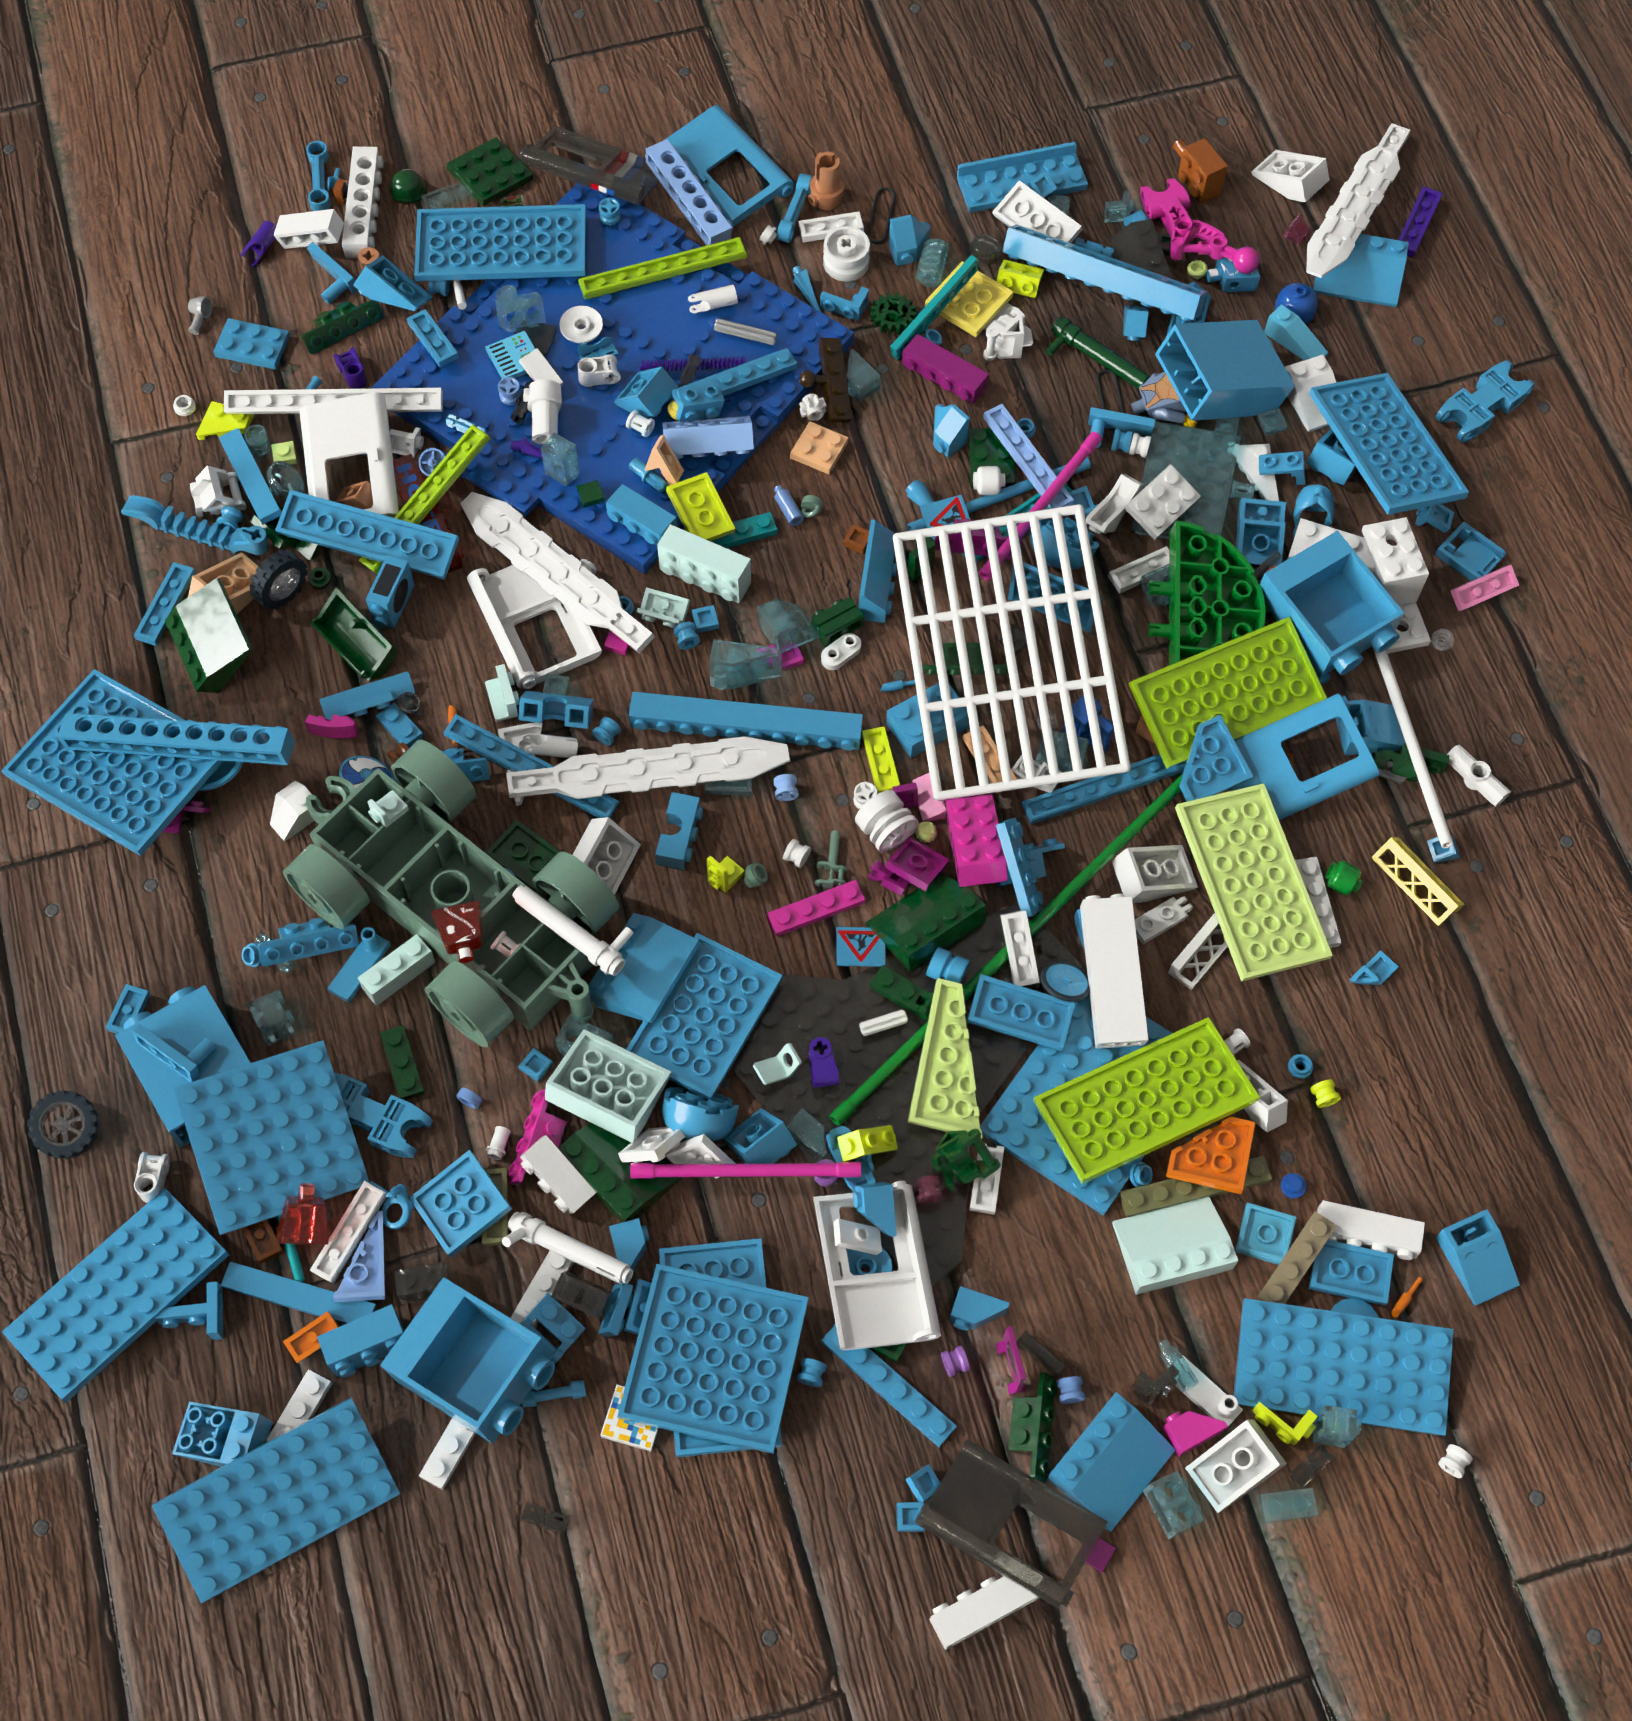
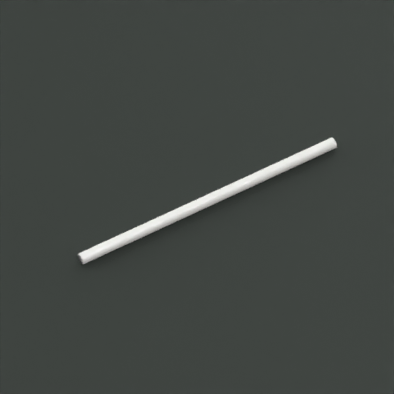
M1374 649L1441 847L1449 848L1453 846V841L1387 651L1377 653Z

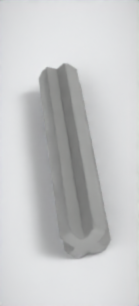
M719 318L715 321L714 330L770 345H774L777 339V334L772 331Z

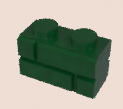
M851 597L845 600L839 599L832 604V607L826 610L820 609L811 617V628L816 636L819 637L824 647L832 644L844 634L852 633L864 626V615Z

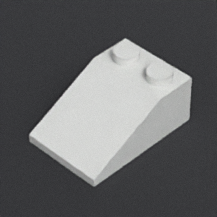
M1275 150L1251 171L1254 177L1288 199L1299 202L1308 201L1330 180L1326 158Z
M1324 355L1286 366L1285 369L1291 374L1295 385L1287 397L1306 430L1310 432L1328 426L1329 424L1309 395L1311 387L1336 383L1334 373Z
M1183 845L1126 848L1112 860L1122 892L1125 897L1132 896V903L1148 902L1198 888Z
M1246 1420L1185 1469L1217 1513H1219L1263 1483L1287 1463L1256 1421Z

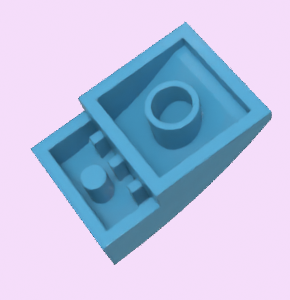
M1241 498L1239 501L1236 548L1250 564L1278 566L1282 563L1286 502Z

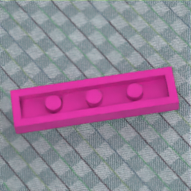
M853 880L768 912L767 917L776 937L863 905L865 904V898L857 881Z

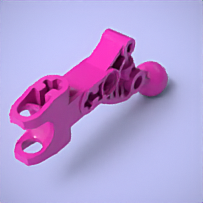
M1167 179V190L1164 192L1153 191L1149 186L1140 187V197L1144 213L1150 220L1160 218L1171 237V259L1181 260L1184 253L1198 252V255H1209L1216 260L1226 257L1232 260L1235 269L1243 274H1249L1257 269L1260 257L1254 248L1245 246L1237 250L1227 245L1228 241L1220 230L1200 220H1191L1186 212L1190 208L1189 196L1185 188L1176 179ZM1194 238L1205 240L1198 241V244H1190Z

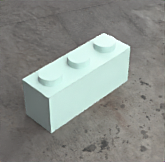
M416 934L358 977L362 990L376 1006L435 963L432 951Z

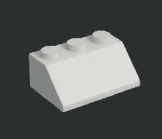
M609 817L591 819L573 856L590 867L615 895L641 844Z

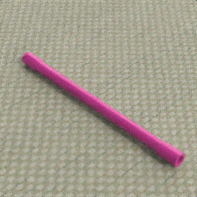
M1097 432L1090 433L1077 453L1029 512L1046 509L1083 461L1102 441L1100 434ZM1030 521L1018 524L1019 541L1030 529ZM1009 537L997 550L1000 566L1011 552ZM990 560L979 571L980 577L986 581L992 578Z
M861 1162L798 1164L631 1163L630 1166L631 1179L655 1177H861Z

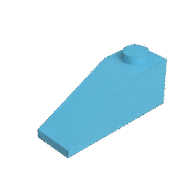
M1282 304L1268 317L1264 331L1265 334L1301 359L1307 360L1320 355H1324V357L1328 355V351L1301 318Z

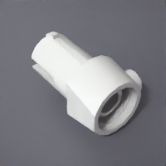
M536 380L529 385V388L524 389L523 401L528 402L527 409L532 412V441L540 445H552L558 439V413L562 404L561 386L552 380Z

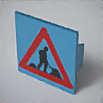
M962 495L919 506L927 528L954 524L955 519H970Z
M837 927V966H885V943L870 928Z

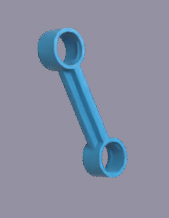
M313 141L306 147L308 159L312 163L313 190L308 194V200L313 211L328 210L331 202L329 194L325 190L324 163L328 161L329 154L324 142ZM316 151H323V152H322L321 154H319V155H313V154H312V153H314V152H316ZM319 198L325 199L323 202L320 203L314 202L316 199Z
M800 173L796 184V191L786 216L780 221L777 240L787 243L791 242L806 197L811 193L810 181L813 176Z

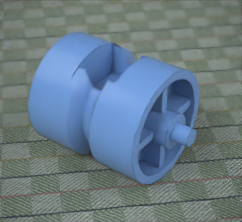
M429 448L422 452L418 462L421 472L429 476L448 453L436 448Z

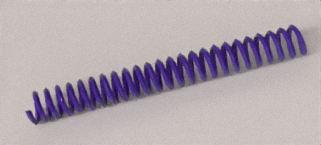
M725 356L723 362L722 357H720V361L718 357H716L715 361L712 357L711 363L709 357L707 362L705 358L702 361L699 358L698 363L697 359L694 358V364L692 358H690L689 362L686 358L685 364L682 358L681 365L679 359L676 362L673 359L672 364L671 360L668 359V365L666 359H664L663 363L660 359L659 365L656 359L655 366L653 360L649 364L647 359L646 366L645 361L642 360V367L639 366L640 371H643V369L645 371L663 367L665 370L666 367L668 372L669 367L671 371L674 369L677 371L678 367L682 371L683 366L684 371L687 368L690 371L692 366L694 371L695 365L697 370L699 368L703 370L704 366L707 370L709 364L710 370H712V367L716 370L717 365L720 370L721 363L723 369L725 367L729 369L730 365L731 368L734 367V363L735 367L744 364L745 358L742 356L740 360L738 356L736 362L735 356L733 360L731 357L727 360Z

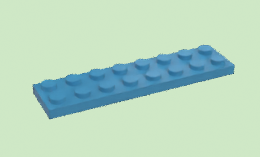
M293 490L289 491L275 530L278 534L382 563L387 555L408 561L411 571L444 580L459 541L458 535Z

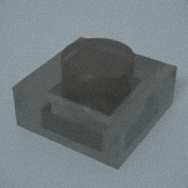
M1014 624L1011 627V634L1016 656L1027 646L1025 631ZM1001 636L999 643L1004 646L1003 637Z

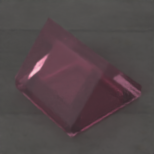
M1298 214L1283 235L1284 238L1295 244H1299L1309 232L1302 214Z

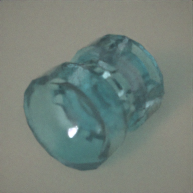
M252 425L246 429L244 436L251 453L260 456L266 454L270 450L271 444L265 428L260 425Z

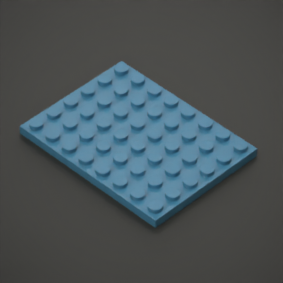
M94 669L1 772L29 791L137 855L142 856L223 761L66 749L57 737L66 713L76 714L81 712L89 715L105 714L118 717L125 715L132 718L149 717L161 720L169 718L176 721H186Z
M1089 993L1083 1000L1074 1002L1075 1006L1063 1050L1060 1051L1038 1044L982 1122L980 1129L984 1137L998 1146H1003L1005 1151L1104 1216L1129 1180L1132 1165L1136 1162H1141L1144 1156L1081 1184L1036 1107L1034 1097L1173 1033L1146 1017L1148 1041L1145 1045L1096 1049Z

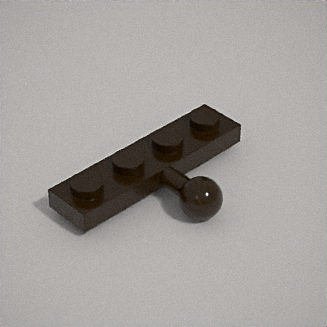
M821 337L818 340L823 375H815L812 371L805 370L799 375V383L805 388H810L814 384H824L829 422H850L852 420L841 338Z

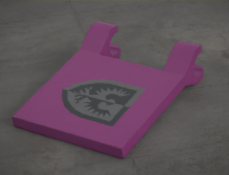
M1011 1326L1006 1328L1003 1340L996 1344L998 1356L1006 1352L1013 1377V1382L1007 1385L1009 1396L1019 1392H1026L1024 1385L1026 1375Z

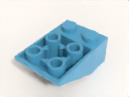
M1369 700L1348 701L1350 705L1348 711L1370 753H1375L1377 748L1391 751L1401 750L1406 742L1393 705ZM1335 718L1344 756L1359 754L1342 720Z
M1488 1209L1442 1229L1436 1236L1437 1242L1474 1306L1520 1286L1501 1231Z
M189 1402L172 1454L222 1467L267 1443L266 1440L273 1422L258 1413Z

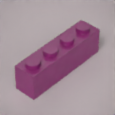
M916 334L903 350L902 364L906 368L914 370L925 379L937 383L943 389L953 392L961 399L967 400L972 404L976 402L988 386L989 373L919 334Z

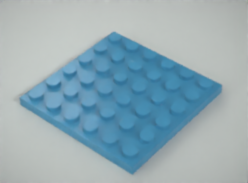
M324 1040L174 1088L220 1235L291 1212L290 1208L293 1207L300 1209L359 1189L364 1181L370 1184ZM302 1183L312 1184L311 1194H300ZM298 1197H313V1198L307 1199V1200H310V1201H306V1200L300 1199V1198H298Z
M656 1264L617 1416L618 1419L774 1454L809 1297Z

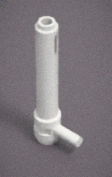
M520 885L513 893L515 902L586 955L588 961L593 965H599L601 971L612 976H616L622 970L626 961L618 951L634 934L630 928L626 927L613 943L609 945L605 941H599L528 886L523 887Z
M515 1212L508 1222V1230L512 1233L502 1239L505 1247H509L520 1239H524L532 1245L538 1244L619 1284L629 1283L633 1276V1270L630 1269V1265L547 1226L545 1221L538 1218L532 1219V1216L526 1212Z

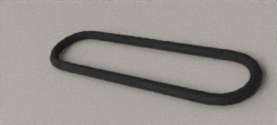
M883 187L876 192L866 233L871 243H882L887 237L896 199V193L891 188ZM887 190L893 194L884 237L881 240H872L869 234L878 196L881 191Z
M1107 369L1101 370L1096 375L1102 409L1106 410L1099 376L1102 373H1110L1115 380L1121 413H1125L1116 374Z

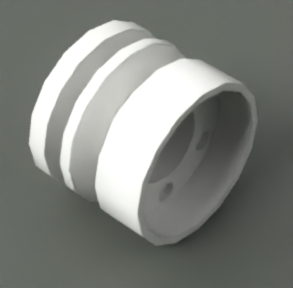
M886 790L871 798L863 805L855 817L856 824L866 835H870V841L876 844L875 847L881 853L892 851L903 844L915 832L919 822L911 815L909 809L903 808L904 803L893 790Z

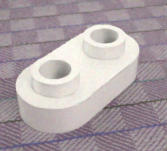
M852 633L844 634L822 651V665L828 670H837L860 653V638Z

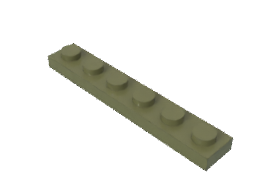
M1264 1156L1249 1159L1243 1189L1271 1182L1272 1178ZM1172 1178L1120 1191L1119 1198L1127 1218L1229 1192Z

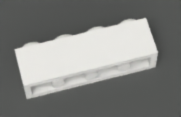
M1324 1200L1318 1207L1317 1212L1337 1225L1328 1240L1395 1254L1403 1260L1415 1259L1421 1253L1424 1222Z
M1017 1563L1004 1571L1006 1575L996 1580L995 1576L980 1584L982 1587L980 1590L972 1593L971 1589L956 1597L958 1602L950 1606L946 1602L932 1610L934 1615L930 1617V1622L945 1650L1041 1598L1043 1593L1027 1564L1020 1567Z

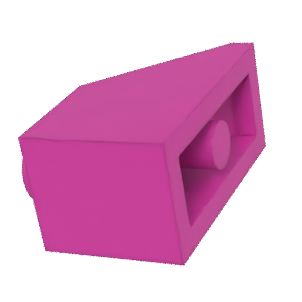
M1178 1411L1166 1418L1167 1423L1162 1430L1177 1455L1181 1457L1223 1433L1228 1425L1225 1421L1187 1411L1182 1415Z

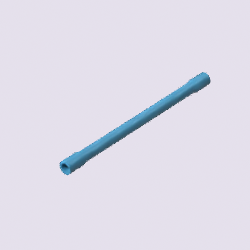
M1088 457L1074 474L1091 468ZM1066 465L1052 470L1056 477ZM1027 479L1001 489L997 495H985L965 503L969 514L1032 490L1035 487ZM923 518L907 524L909 531L927 528Z

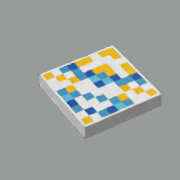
M616 1385L600 1436L652 1452L659 1428L618 1419L617 1416L625 1387Z

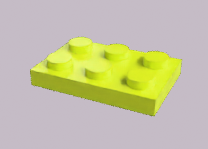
M707 472L667 486L666 492L687 532L708 541L735 532V527Z

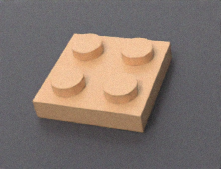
M809 421L792 449L790 459L829 475L848 444V437Z

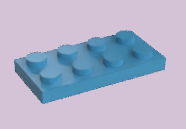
M1012 818L997 824L996 828L1021 911L1026 910L1027 917H1030L1042 910L1044 901L1041 892H1037L1035 870L1030 868L1029 849L1022 841V825L1020 822H1017L1016 818Z
M981 974L967 1022L1062 1051L1075 1003L1063 1001L1045 993Z

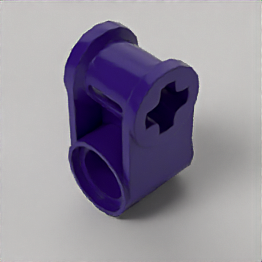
M354 347L350 348L348 352L333 355L337 368L342 373L348 386L351 389L363 388L367 381L363 366Z
M824 1037L815 1038L810 1043L808 1053L814 1088L839 1084L838 1068L834 1060L830 1041ZM816 1049H821V1052H824V1054L820 1055Z

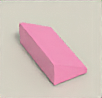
M930 773L912 780V783L916 782L918 788V807L922 822L945 819L944 800H934Z

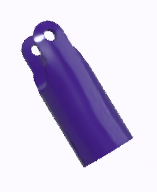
M266 220L262 223L241 253L242 257L250 247L255 250L257 258L252 267L260 261L276 239L274 236L276 225Z

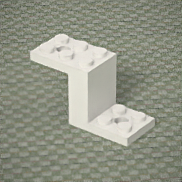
M1407 517L1364 525L1362 533L1376 567L1374 576L1405 613L1399 625L1404 626L1407 631L1401 632L1396 629L1400 638L1386 650L1387 654L1428 646L1431 640L1416 602L1429 572ZM1386 540H1394L1397 545L1391 546L1387 544Z

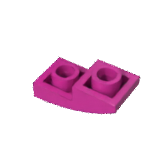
M309 714L305 720L308 732L317 736L351 738L357 737L359 734L355 721L348 716L341 717L334 714L331 721H329L325 717H315Z

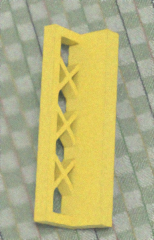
M1399 837L1390 838L1371 857L1438 926L1453 912L1459 911L1465 905ZM1388 849L1395 855V865H1387L1380 858ZM1400 868H1408L1412 872V882L1403 881L1400 878ZM1416 885H1425L1428 888V899H1421L1416 895ZM1433 902H1442L1448 908L1440 918L1433 912Z

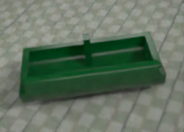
M335 588L318 616L312 620L311 625L355 672L368 682L382 677L398 655L397 647L340 588Z

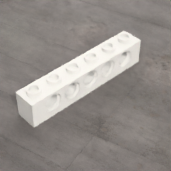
M353 147L342 238L345 258H358L359 252L367 247L375 249L373 233L377 231L375 217H378V204H376V201L380 200L378 184L382 183L380 168H383L384 164L383 156L379 155L378 147Z

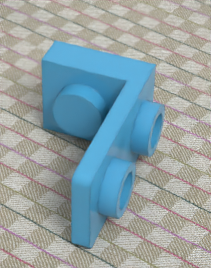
M864 287L860 288L858 294L853 295L851 301L824 291L820 295L821 308L856 321L860 320L869 303V289Z
M1303 451L1259 455V475L1291 473V477H1296V485H1305Z

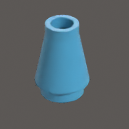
M919 479L912 482L905 490L908 493L907 497L918 506L934 502L925 483Z

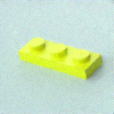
M885 727L863 730L862 738L877 794L886 790H893V786H899L900 783Z

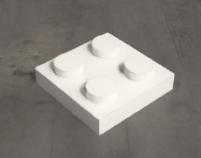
M668 1127L648 1128L636 1138L634 1143H630L618 1155L622 1162L640 1163L648 1160L658 1162L665 1158V1154L670 1149L681 1144L680 1141L686 1136L680 1129L672 1131Z

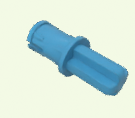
M638 457L631 461L629 469L640 476L642 482L649 483L658 492L663 493L666 490L668 482L656 474L655 469L645 471L646 464Z

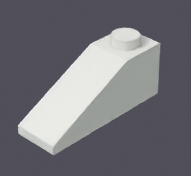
M1237 1060L1260 1096V1099L1255 1104L1244 1108L1249 1117L1266 1132L1287 1122L1288 1100L1243 1062Z

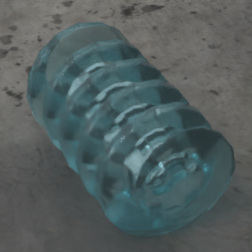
M934 238L927 240L923 244L916 278L924 286L936 287L941 283L950 247L944 240Z

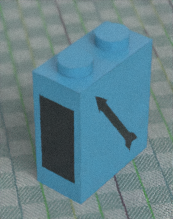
M387 555L367 595L366 602L372 622L380 628H395L415 586L408 561Z

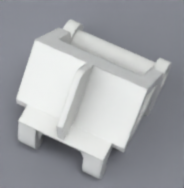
M1013 307L1011 311L1015 318H1011L1007 314L1001 315L998 320H994L987 328V347L983 354L986 360L991 361L996 357L999 359L1021 358L1022 347L1033 345L1031 329L1024 325L1025 315L1018 308Z
M207 465L195 478L196 482L190 483L196 515L199 518L203 516L202 511H210L211 514L217 515L221 513L224 506L234 507L240 512L244 511L247 507L245 501L242 500L238 485L239 478L236 472L227 473L226 470ZM224 486H230L233 499L223 496Z

